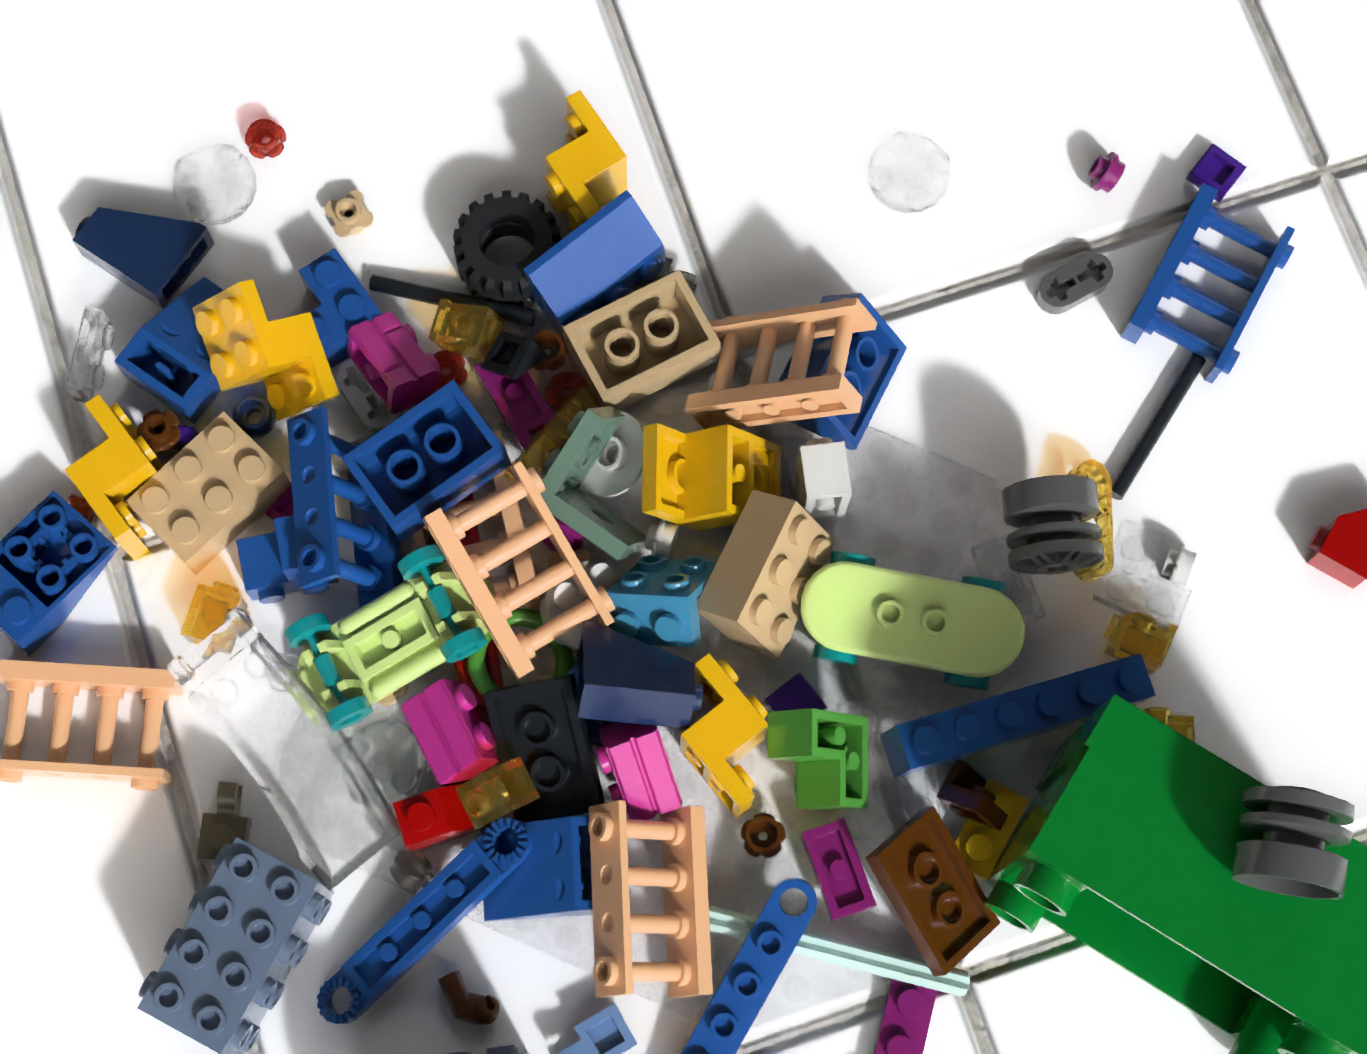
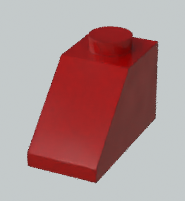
M1367 509L1339 515L1327 526L1320 524L1308 543V547L1313 549V552L1307 564L1352 589L1366 580Z
M484 780L435 788L392 803L405 846L411 854L480 831L481 828H488L492 822L497 821Z

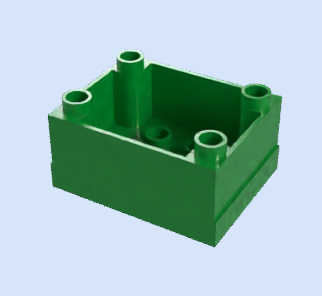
M1114 694L1061 743L1035 787L1038 790L1037 795L1003 850L988 880L985 881L993 889L984 905L1004 921L1028 933H1033L1039 921L1043 918L1234 1037L1236 1040L1228 1054H1367V846L1351 838L1350 844L1326 847L1325 849L1348 860L1344 898L1336 900L1300 898L1255 889L1234 881L1232 871L1236 843L1245 840L1262 839V836L1240 826V815L1253 812L1243 806L1244 789L1266 785Z

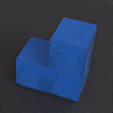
M335 248L299 270L307 292L318 306L311 311V315L330 369L349 358L347 354L348 330H350L351 326L367 320L371 322L374 317L382 315Z
M294 515L273 519L275 532L236 540L244 588L252 601L259 600L261 604L276 603L286 598L285 594L303 590V594L306 595L319 594L329 590V585L340 583L339 577L308 589L299 588Z

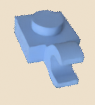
M615 1003L576 1025L574 1030L580 1040L557 1054H623L638 1043Z

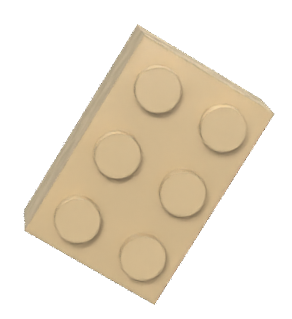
M680 269L563 326L564 343L598 407L612 406L616 410H620L717 362L720 356L721 342Z
M223 411L128 498L125 503L197 575L275 502L291 485V482L285 471Z
M752 490L697 602L698 612L735 645L779 659L785 645L793 635L794 626L801 614V596L805 584L816 571L828 562L835 540L796 500Z

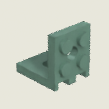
M612 406L588 408L586 412L583 410L578 412L569 424L567 433L571 436L562 450L556 448L546 460L543 466L546 475L542 480L546 490L540 493L552 515L620 561L640 553L645 546L647 536L584 493L579 487L625 415Z

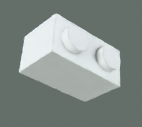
M831 438L812 439L806 442V446H800L794 475L798 503L814 520L845 517L852 495L845 441L833 442Z

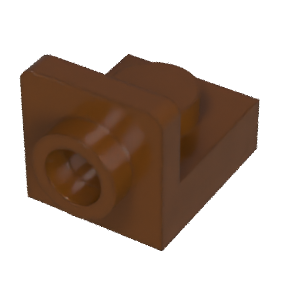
M959 759L956 760L936 797L958 817L1001 831L1008 817L994 803L996 796L984 788L986 780L967 762Z

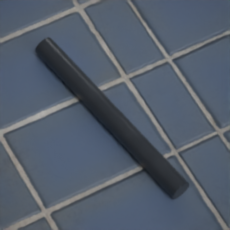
M372 274L369 281V290L526 326L532 327L536 318V310L382 275Z
M1194 352L1190 354L1108 488L1107 493L1109 496L1116 500L1123 499L1206 363L1204 357Z

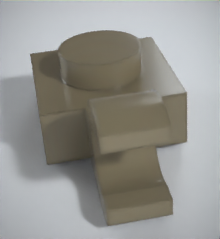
M219 781L216 798L217 814L203 813L197 859L215 861L221 848L226 843L232 845L236 837L248 843L251 818L238 816L242 797V785Z

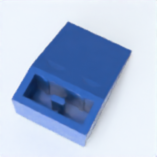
M206 277L201 278L145 323L114 360L125 378L193 425H195L221 392L217 378L212 373L210 358L203 338L196 328L195 316L192 310L196 305L223 291L222 288Z
M54 490L0 540V631L28 657L62 626L118 550L111 541Z
M589 815L526 822L525 824L529 827L533 837L532 850L529 856L483 899L484 922L593 915L590 835L588 831ZM481 828V829H480V835H481L487 828ZM512 828L507 829L499 836L498 847L504 855L512 854L511 852L516 851L515 848L519 846L518 841L520 839H518V834Z

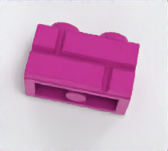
M389 311L374 317L371 322L369 320L351 326L350 330H348V356L391 413L396 414L411 408L414 403L418 405L437 391L438 377L441 374L437 359L432 353L425 354L418 345L414 329L408 323L403 325L394 313Z
M441 679L424 689L423 693L415 695L401 705V709L439 786L446 787L467 783L475 778L477 774L486 771L499 762V758L493 748L497 745L493 732L487 724L480 722L474 710L477 706V699L466 684Z
M613 722L600 727L598 733L602 746L594 749L603 773L612 772L615 784L608 786L612 801H626V813L629 819L649 820L658 813L662 815L680 808L683 802L658 727L624 722Z

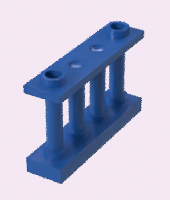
M1203 183L1125 327L1121 338L1136 345L1143 332L1149 335L1155 332L1213 362L1205 378V381L1213 384L1221 372L1228 375L1234 367L1241 353L1234 349L1275 268L1283 269L1293 253L1295 247L1288 243L1295 229L1287 226L1278 240L1274 242L1217 213L1218 208L1211 204L1219 190ZM1201 228L1206 231L1210 228L1268 257L1259 276L1257 277L1198 247L1200 243L1193 239L1197 230ZM1182 262L1188 266L1191 262L1250 292L1241 311L1239 312L1180 282L1182 277L1175 274L1179 264ZM1164 297L1170 300L1173 297L1232 327L1222 347L1162 317L1163 312L1156 309L1161 298Z
M319 406L287 420L299 588L308 589L339 577L357 583L358 605L361 608L403 583V577L397 567L401 560L400 540L348 468V481L332 474L331 454L342 458L379 431L353 442L345 441L329 434L327 408ZM334 495L350 501L351 522L336 516ZM338 536L353 542L355 564L339 558Z

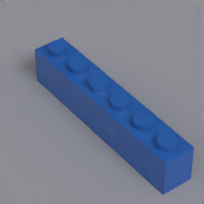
M1138 653L904 722L880 734V738L893 777L898 778L1086 721L1114 694L1134 706L1156 696L1142 655Z

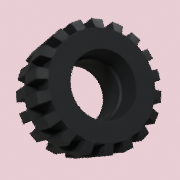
M511 190L501 191L502 197L494 198L493 193L483 195L484 203L479 204L476 200L468 206L470 215L462 213L458 219L459 229H454L453 240L455 246H453L460 278L462 282L465 281L467 290L472 295L478 293L480 298L502 303H514L520 307H524L523 301L530 298L534 304L535 301L523 269L561 241L559 226H556L555 217L551 210L545 212L544 203L536 199L533 203H530L529 194L523 192L519 193L518 198L511 196ZM504 236L521 237L533 246L525 259L511 265L494 263L484 253L494 240Z

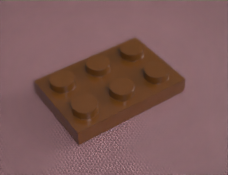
M934 806L919 810L865 857L934 977L947 975L1001 923L996 913L984 905L987 900L984 892Z

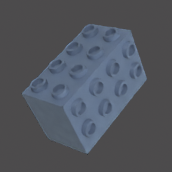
M236 837L232 845L226 843L219 851L213 863V869L217 870L207 887L202 885L194 894L188 907V911L192 912L183 929L177 928L171 934L163 950V953L167 955L158 972L153 970L149 973L138 993L142 1000L137 1009L218 1054H244V1052L247 1053L252 1048L261 1031L259 1025L268 1009L272 1010L279 1001L285 989L283 984L292 967L296 968L304 957L309 946L307 940L315 926H320L327 916L332 905L331 898L334 892L314 878Z

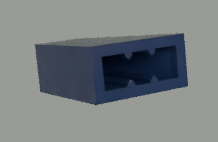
M98 207L91 217H85L79 223L75 231V237L72 239L84 258L162 309L168 305L215 244L207 227L198 222Z
M584 621L577 653V718L688 729L693 710L700 711L703 699V684L696 683L695 663L598 623Z

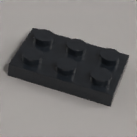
M574 673L490 689L483 693L494 740L497 743L496 748L514 819L526 823L589 813L590 806L605 803L586 720L584 718H577V683Z

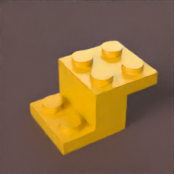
M581 90L566 97L567 115L564 117V121L568 128V134L565 135L568 144L545 157L547 174L543 176L548 187V192L545 193L546 199L557 215L563 213L571 225L568 226L569 233L600 211V207L627 190V156Z
M253 279L238 282L192 308L196 328L203 338L210 358L212 373L217 378L221 391L264 381L267 398L272 408L276 411L277 421L292 418L340 396L311 312L268 322Z
M98 394L84 405L109 438L64 470L114 539L136 561L149 551L141 540L142 537L147 535V532L132 514L133 511L125 501L164 465L141 435L137 436V429L117 402L108 406Z
M659 423L643 426L641 490L643 513L700 531L736 524L752 490L781 497V445L729 424L690 433H683Z
M708 653L695 664L696 683L703 684V695L714 708L681 734L680 752L737 820L751 809L755 796L752 788L755 784L740 765L737 764L733 768L731 766L764 740L768 723L764 719L768 716V713L754 695L750 694L748 697H745L735 685L739 678L724 659L716 662Z

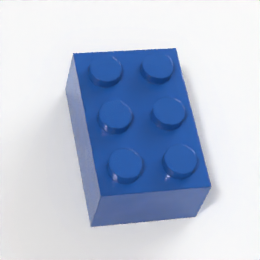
M454 379L341 458L401 543L426 526L422 520L425 516L439 508L442 509L443 513L512 465L504 446Z

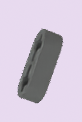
M1091 252L1048 273L1042 278L1036 291L1038 306L1049 314L1058 315L1100 294L1106 289L1113 276L1111 261L1100 253ZM1087 266L1091 271L1099 269L1101 274L1098 282L1093 277H1089L1082 282L1079 281L1084 275ZM1051 285L1055 290L1069 285L1070 288L1065 291L1062 301L1057 296L1050 298L1047 295Z

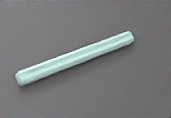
M709 905L710 932L745 940L757 917ZM805 930L793 951L794 954L957 996H964L970 983V973L965 970L953 968L947 975L934 977L926 962L922 959L810 930Z

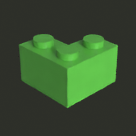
M813 708L768 712V730L766 734L768 758L796 762V808L822 811L868 809V717Z

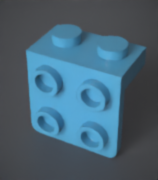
M656 554L655 556L647 555L640 558L628 572L623 574L606 591L615 606V609L609 612L615 621L609 624L610 629L649 645L695 648L701 641L696 598L703 592L717 562L706 561V558L701 556L687 557L682 560L665 559V556Z

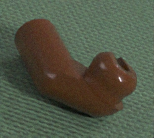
M459 970L438 979L442 992L456 1019L483 1026L493 1023L499 1015L501 1006L498 999L489 994L484 996L468 992Z

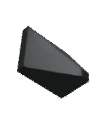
M500 331L480 368L483 371L515 380L540 363L546 353L533 339Z

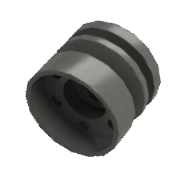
M1049 475L1015 482L1004 488L1001 493L1004 521L1008 526L1020 528L1009 533L1006 538V545L1012 549L1008 555V564L1012 571L1025 574H1063L1089 568L1103 561L1105 558L1104 547L1100 542H1097L1102 537V529L1099 525L1086 522L1095 518L1100 512L1097 484L1094 479L1078 475Z
M1255 786L1244 789L1243 806L1253 812L1240 815V826L1262 836V839L1245 840L1236 843L1232 871L1233 880L1255 889L1300 898L1327 900L1344 898L1348 860L1325 849L1326 847L1343 846L1351 843L1352 832L1341 825L1354 823L1355 806L1346 800L1304 787Z

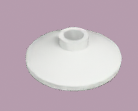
M620 410L618 411L625 415L624 419L581 484L589 493L601 497H613L626 492L638 481L643 473V427L632 415ZM619 450L618 458H617V460L615 461V460H614L615 453Z

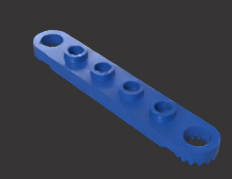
M508 817L492 822L490 827L464 848L341 966L339 971L324 982L325 984L320 987V992L316 997L318 999L317 1008L320 1010V1015L327 1022L349 1024L364 1014L529 856L533 846V837L529 827L522 821ZM512 828L518 834V839H520L518 841L519 846L515 848L516 851L511 852L512 854L504 855L498 847V839L503 831ZM341 987L348 989V992L351 993L350 998H352V1001H350L351 1006L347 1008L349 1010L343 1014L336 1012L332 1004L335 991Z
M792 877L780 881L775 886L680 1054H736L816 912L817 896L813 887L807 881ZM791 888L799 889L807 896L808 903L806 908L796 915L786 913L780 905L782 894Z

